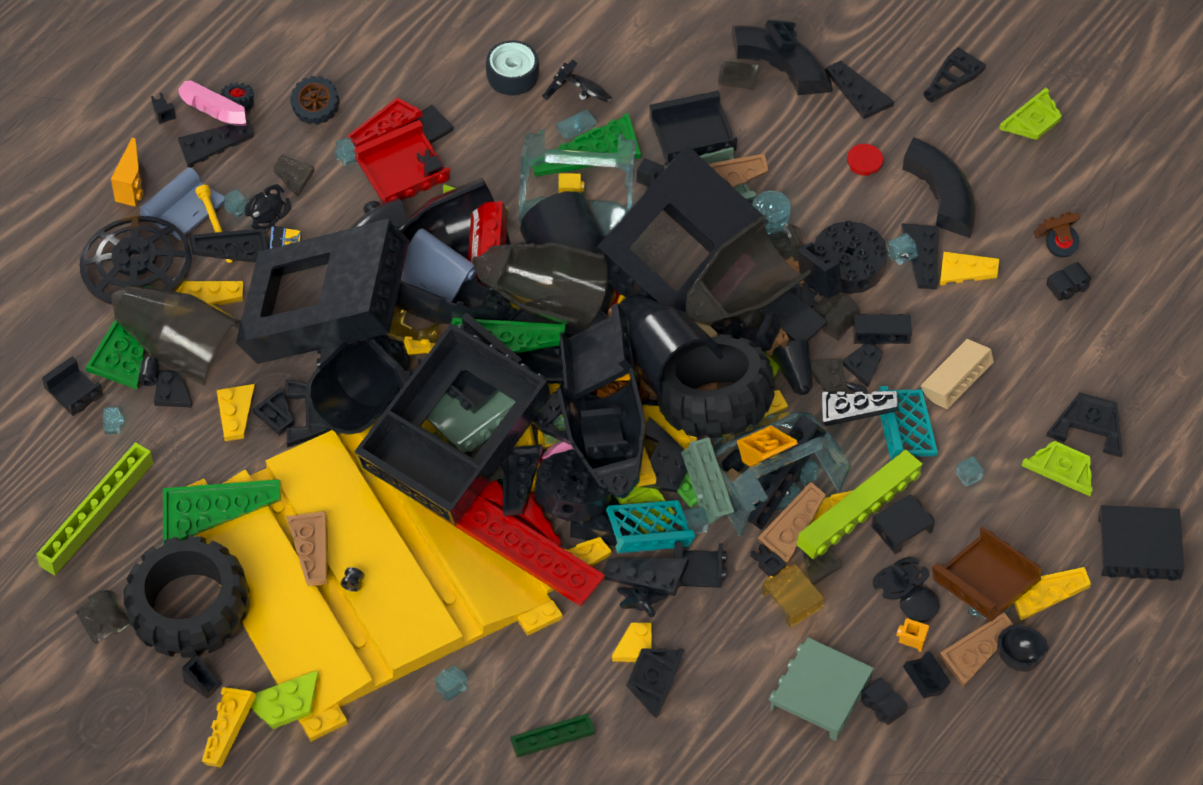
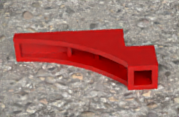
M493 477L480 492L479 496L503 510V486L500 483L498 484L495 477ZM530 491L524 514L511 516L556 545L561 546L560 537L553 532L550 521L545 519L542 508L536 504L534 496Z

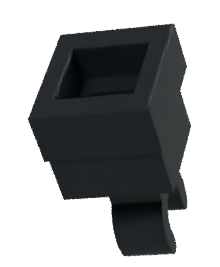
M160 93V99H154L151 96L154 114L159 124L176 119L173 104H168L164 100L162 93Z
M425 149V156H421L417 152V160L424 164V178L443 170L441 161L437 156L430 158L428 149Z

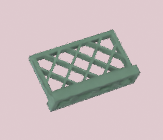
M709 437L689 443V447L681 453L705 525L709 526L722 517L734 513Z

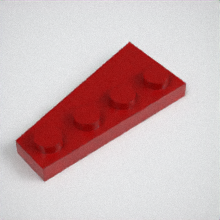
M397 97L347 135L345 139L348 144L357 147L390 133L423 115L420 109Z

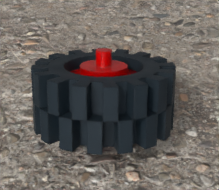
M235 82V85L230 83L229 86L225 85L222 88L221 96L243 106L245 112L254 105V91L250 85L247 84L245 86V83L239 85L238 82Z

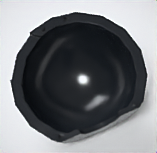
M1012 625L1003 629L998 636L997 643L998 653L1002 661L1009 668L1021 672H1028L1036 668L1049 650L1048 643L1042 634L1024 625Z

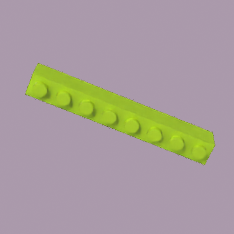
M136 442L37 552L36 555L41 568L56 576L153 465L150 450Z
M905 449L801 531L796 545L812 559H815L818 555H824L832 544L836 545L842 536L846 533L850 534L857 524L864 523L872 512L876 513L881 508L882 504L890 502L899 491H904L911 481L915 482L921 476L922 463Z

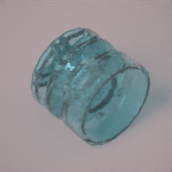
M765 191L758 194L753 200L752 205L769 222L757 236L765 240H777L788 232L791 213L790 200L784 194L777 191Z

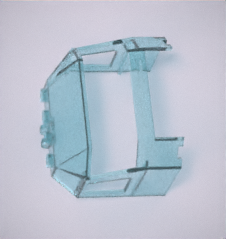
M545 129L540 130L539 134L536 135L532 132L526 134L521 153L518 221L521 223L522 218L530 208L547 198L541 196L526 201V186L531 166L547 162L616 167L626 172L625 187L628 188L627 207L615 201L588 200L602 229L607 234L632 206L636 141L632 139L626 141L624 136L619 134L618 154L545 149Z
M785 412L778 415L772 414L764 421L758 422L755 426L750 425L744 432L732 434L726 438L724 436L718 438L713 445L715 457L718 458L730 447L737 445V440L770 425L773 427L782 425L792 429L801 415L818 424L821 428L823 426L815 419L812 413ZM828 432L824 437H817L750 467L733 482L720 468L734 513L728 515L739 536L744 533L750 513L755 509L754 504L759 500L764 502L768 498L757 478L815 452L822 464L821 469L827 472L837 491L842 490L851 465L838 443ZM825 448L824 454L821 452L820 449Z

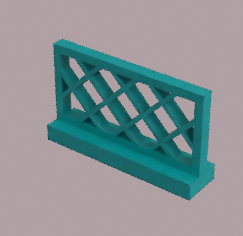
M880 386L878 392L897 391L899 398L902 400L899 403V411L906 416L901 420L895 415V412L880 415L890 460H893L904 451L903 444L905 442L913 447V450L907 451L914 457L937 456L938 451L922 389L888 390V386ZM918 396L919 402L916 404L909 397ZM904 402L913 407L910 412L901 407ZM915 410L923 415L921 420L912 414ZM908 418L917 423L914 428L905 422ZM901 426L909 431L907 436L899 431ZM919 426L927 431L925 436L916 430ZM912 434L921 439L918 444L909 438ZM925 442L931 447V450H925L920 445Z
M679 500L613 505L606 508L617 540L615 546L617 553L672 549L675 547V542H683V547H689L695 538L694 531L689 530ZM675 507L677 515L674 516L666 508ZM655 509L661 514L657 518L656 516L648 512V510ZM632 510H637L638 512L643 514V516L641 517V519H639L630 512ZM614 512L623 514L625 516L624 519L620 520L617 518ZM662 515L672 520L670 525L660 519ZM645 516L655 522L652 527L642 521ZM627 517L637 523L635 528L624 522ZM675 522L682 527L683 531H677L671 526ZM640 525L648 530V534L640 533L636 530L637 527ZM655 525H660L666 529V532L661 533L654 529ZM620 527H623L627 531L631 532V534L627 536H622L620 532Z

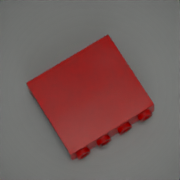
M420 120L355 147V159L382 203L397 198L400 200L411 198L421 191H427L432 186L443 184L450 179V168H445L444 165L443 170L424 178V164L417 160V152L421 156H425V149H428L430 158L433 156H437L439 160L440 158L422 131L423 125Z

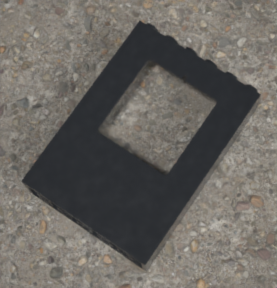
M687 145L666 166L584 260L588 263L589 267L596 270L606 282H609L625 298L639 295L676 308L689 316L769 220ZM662 210L709 252L708 256L678 291L670 287L655 272L650 273L652 269L630 249L632 244Z
M385 219L259 251L236 344L257 364L343 343L389 334L409 240L390 219ZM328 264L318 304L272 315L282 275Z
M451 323L354 453L363 469L456 526L550 399L551 394L547 379L540 373L535 374L531 372L527 365L516 363L510 355H503L495 346L491 344L488 346L483 343V340L477 335L472 336L468 334L467 330L462 326H455ZM462 371H467L488 385L492 382L491 387L515 401L514 405L474 458L469 457L421 427Z

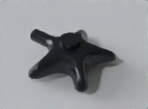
M643 586L617 588V592L626 597L619 604L622 609L645 611L649 617H654L656 614L651 605L669 596L668 594L651 591Z

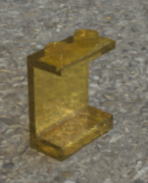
M398 308L394 310L390 333L386 335L404 342L407 336L417 341L427 339L430 343L437 340L439 324H434L418 331L403 324L405 311Z
M795 564L791 567L783 568L779 574L774 577H768L763 582V596L770 594L786 613V623L790 628L823 608V596Z

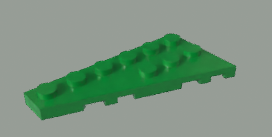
M626 113L616 121L613 119L603 127H596L579 135L572 142L560 144V147L553 151L548 150L531 158L534 177L641 158V152L629 114Z
M148 285L138 287V297L156 292L154 287ZM154 303L140 307L123 306L88 362L86 372L138 390L140 365L144 359Z
M452 318V324L455 326L461 325L462 318ZM475 319L514 353L557 346L560 342V332L564 334L566 332V326L562 324Z
M277 479L163 488V540L178 537L179 541L187 539L188 535L195 536L281 501V481Z

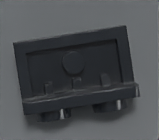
M930 651L926 652L921 659L907 661L903 666L923 698L942 695L951 683Z

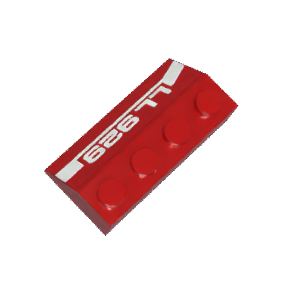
M503 201L483 203L471 213L468 260L476 265V277L479 279H491L494 272L504 275L508 211Z

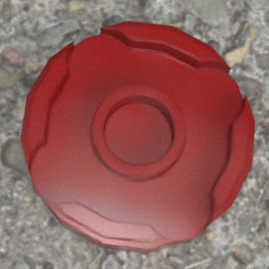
M858 144L849 150L847 164L854 173L868 176L871 173H877L881 169L883 155L873 145Z

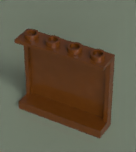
M982 526L980 527V536L944 566L937 563L932 567L933 580L991 622L1041 581V567L1035 561H1031L1022 552L1015 550L1006 541H1002L992 531H988Z

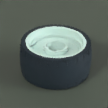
M516 40L504 41L492 47L486 59V76L490 86L497 92L509 96L520 95L531 90L537 83L539 76V60L535 50L525 42Z

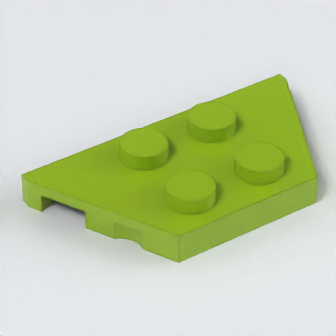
M1044 88L1000 124L999 129L1038 140L1061 121L1062 115L1056 108L1054 100H1051L1049 90Z
M1053 441L1046 448L1040 449L1034 456L1029 459L1025 458L1022 462V466L1085 495L1091 496L1092 494L1090 456Z
M637 486L626 498L622 499L615 496L621 505L666 501L659 490ZM671 507L666 508L668 512L674 515L675 512ZM655 509L648 510V512H650L657 518L661 514ZM632 510L630 512L639 519H641V517L643 516V514H641L637 510ZM664 515L660 518L667 524L671 521V519ZM646 516L642 520L651 527L655 523ZM658 524L654 527V529L661 533L665 530ZM640 525L637 527L642 534H648V530Z
M317 670L255 693L257 696L251 709L272 729L311 715L313 710L312 702L316 695V682L319 680Z

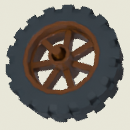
M322 76L304 78L296 84L295 89H292V96H290L291 105L295 115L302 122L306 121L307 124L315 123V125H319L321 122L325 123L329 118L332 119L335 116L334 113L339 109L340 100L335 85L331 84L329 79L325 80ZM321 92H325L327 94L319 97ZM328 99L326 105L320 102ZM302 100H303V101H309V103H307L305 106H303V105H302Z

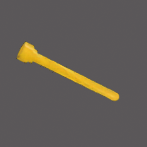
M205 184L197 187L195 192L197 197L204 202L215 233L223 232L210 200L212 192L209 185ZM226 259L228 263L233 262V260Z

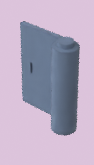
M187 167L140 207V215L166 220L179 228L186 236L209 216L204 202L197 197L195 192L197 187L205 184L201 183L195 170ZM210 188L212 192L210 200L214 210H216L227 199ZM154 223L155 225H157L158 227H160V228H162V229L166 227V226H164V225H161V224H158V223ZM175 231L169 233L177 239L181 240L180 236Z
M422 228L415 234L408 246L401 280L444 297L446 302L452 303L462 284L476 276L477 267Z

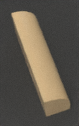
M966 339L921 384L924 394L933 403L948 409L994 363L991 349Z

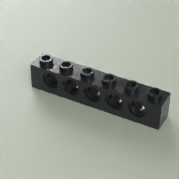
M801 415L788 436L797 440L798 444L770 461L736 514L762 530L827 432L818 424Z

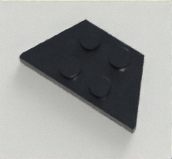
M642 648L638 654L626 686L655 718L660 713L685 651L684 649L671 651L667 650V648H659L657 650Z

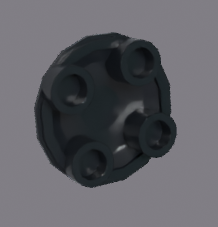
M918 586L914 587L908 595L901 598L899 606L907 617L913 621L924 623V621L933 618L938 613L940 603L939 598L932 590Z

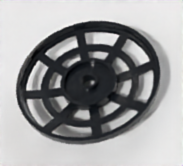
M149 216L128 217L104 226L89 239L80 257V274L88 291L105 303L119 307L147 306L168 297L183 284L191 268L192 253L188 239L172 223ZM139 222L158 223L166 227L158 230L150 226L139 225ZM131 223V226L121 228L111 234L106 233L117 226ZM145 230L154 234L145 238L138 236V231ZM131 231L130 237L123 240L115 237L121 233ZM175 231L182 239L185 251L173 250L172 243L166 234ZM98 238L104 239L97 249L96 256L85 259L92 244ZM162 238L166 243L167 249H156L153 243ZM108 242L115 245L112 253L102 254ZM138 254L136 258H130L131 255ZM157 256H167L164 265L159 269L155 265ZM173 257L185 258L183 267L174 280L170 279L165 273L170 268ZM112 260L114 267L109 273H106L101 262ZM96 263V268L103 278L97 287L88 278L85 266ZM149 270L154 274L138 281V275H142ZM121 273L130 276V281H121L114 277ZM158 279L167 285L153 294L138 297V287L151 284ZM109 283L118 287L130 288V298L115 297L104 293L103 290Z

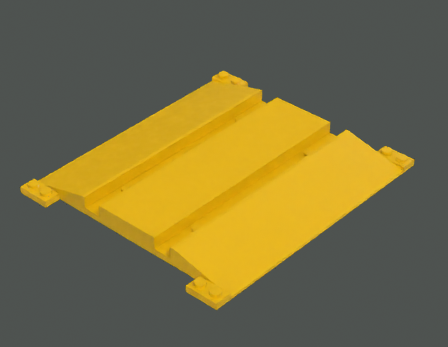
M378 419L361 433L348 435L342 433L337 435L335 431L331 430L266 460V468L249 476L248 472L244 470L224 483L279 479L281 481V501L195 535L204 537L207 544H210L213 540L228 548L229 553L236 556L243 567L250 591L248 594L250 604L246 618L240 621L277 685L317 670L319 680L316 682V695L312 702V714L298 719L310 742L347 725V719L340 707L516 621L519 622L526 635L529 636L562 619V613L554 601L549 598L548 594L546 595L529 573L360 466L354 451ZM427 420L424 421L421 426L422 428L449 444L447 439ZM201 479V480H199V481H197V482H195V483H193V484H190V485H188V486H198V485H208V484L206 483L205 479ZM325 511L327 515L328 584L308 586L286 517ZM348 567L357 568L364 573V579L360 582L361 587L357 592L348 591L340 584L342 578L345 577V569Z

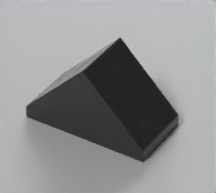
M194 655L181 669L184 683L205 698H209L221 685L198 655Z

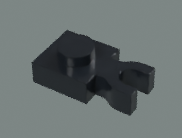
M763 544L759 545L758 549L761 554H757L754 550L750 554V557L759 561L758 567L771 579L786 569L787 564L774 552L768 554Z

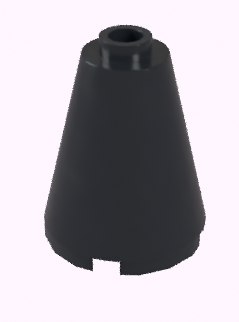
M795 340L787 342L788 346L782 348V345L775 348L772 352L773 358L793 392L799 395L808 394L809 390L812 389L809 343L805 340Z

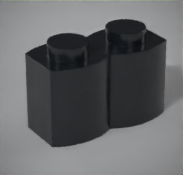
M1075 262L1065 269L1050 275L1047 278L1046 285L1059 301L1068 300L1074 293L1086 291L1090 286L1091 277L1079 262Z
M881 677L862 690L861 701L863 705L875 711V716L880 722L890 725L907 712L908 705L905 700Z

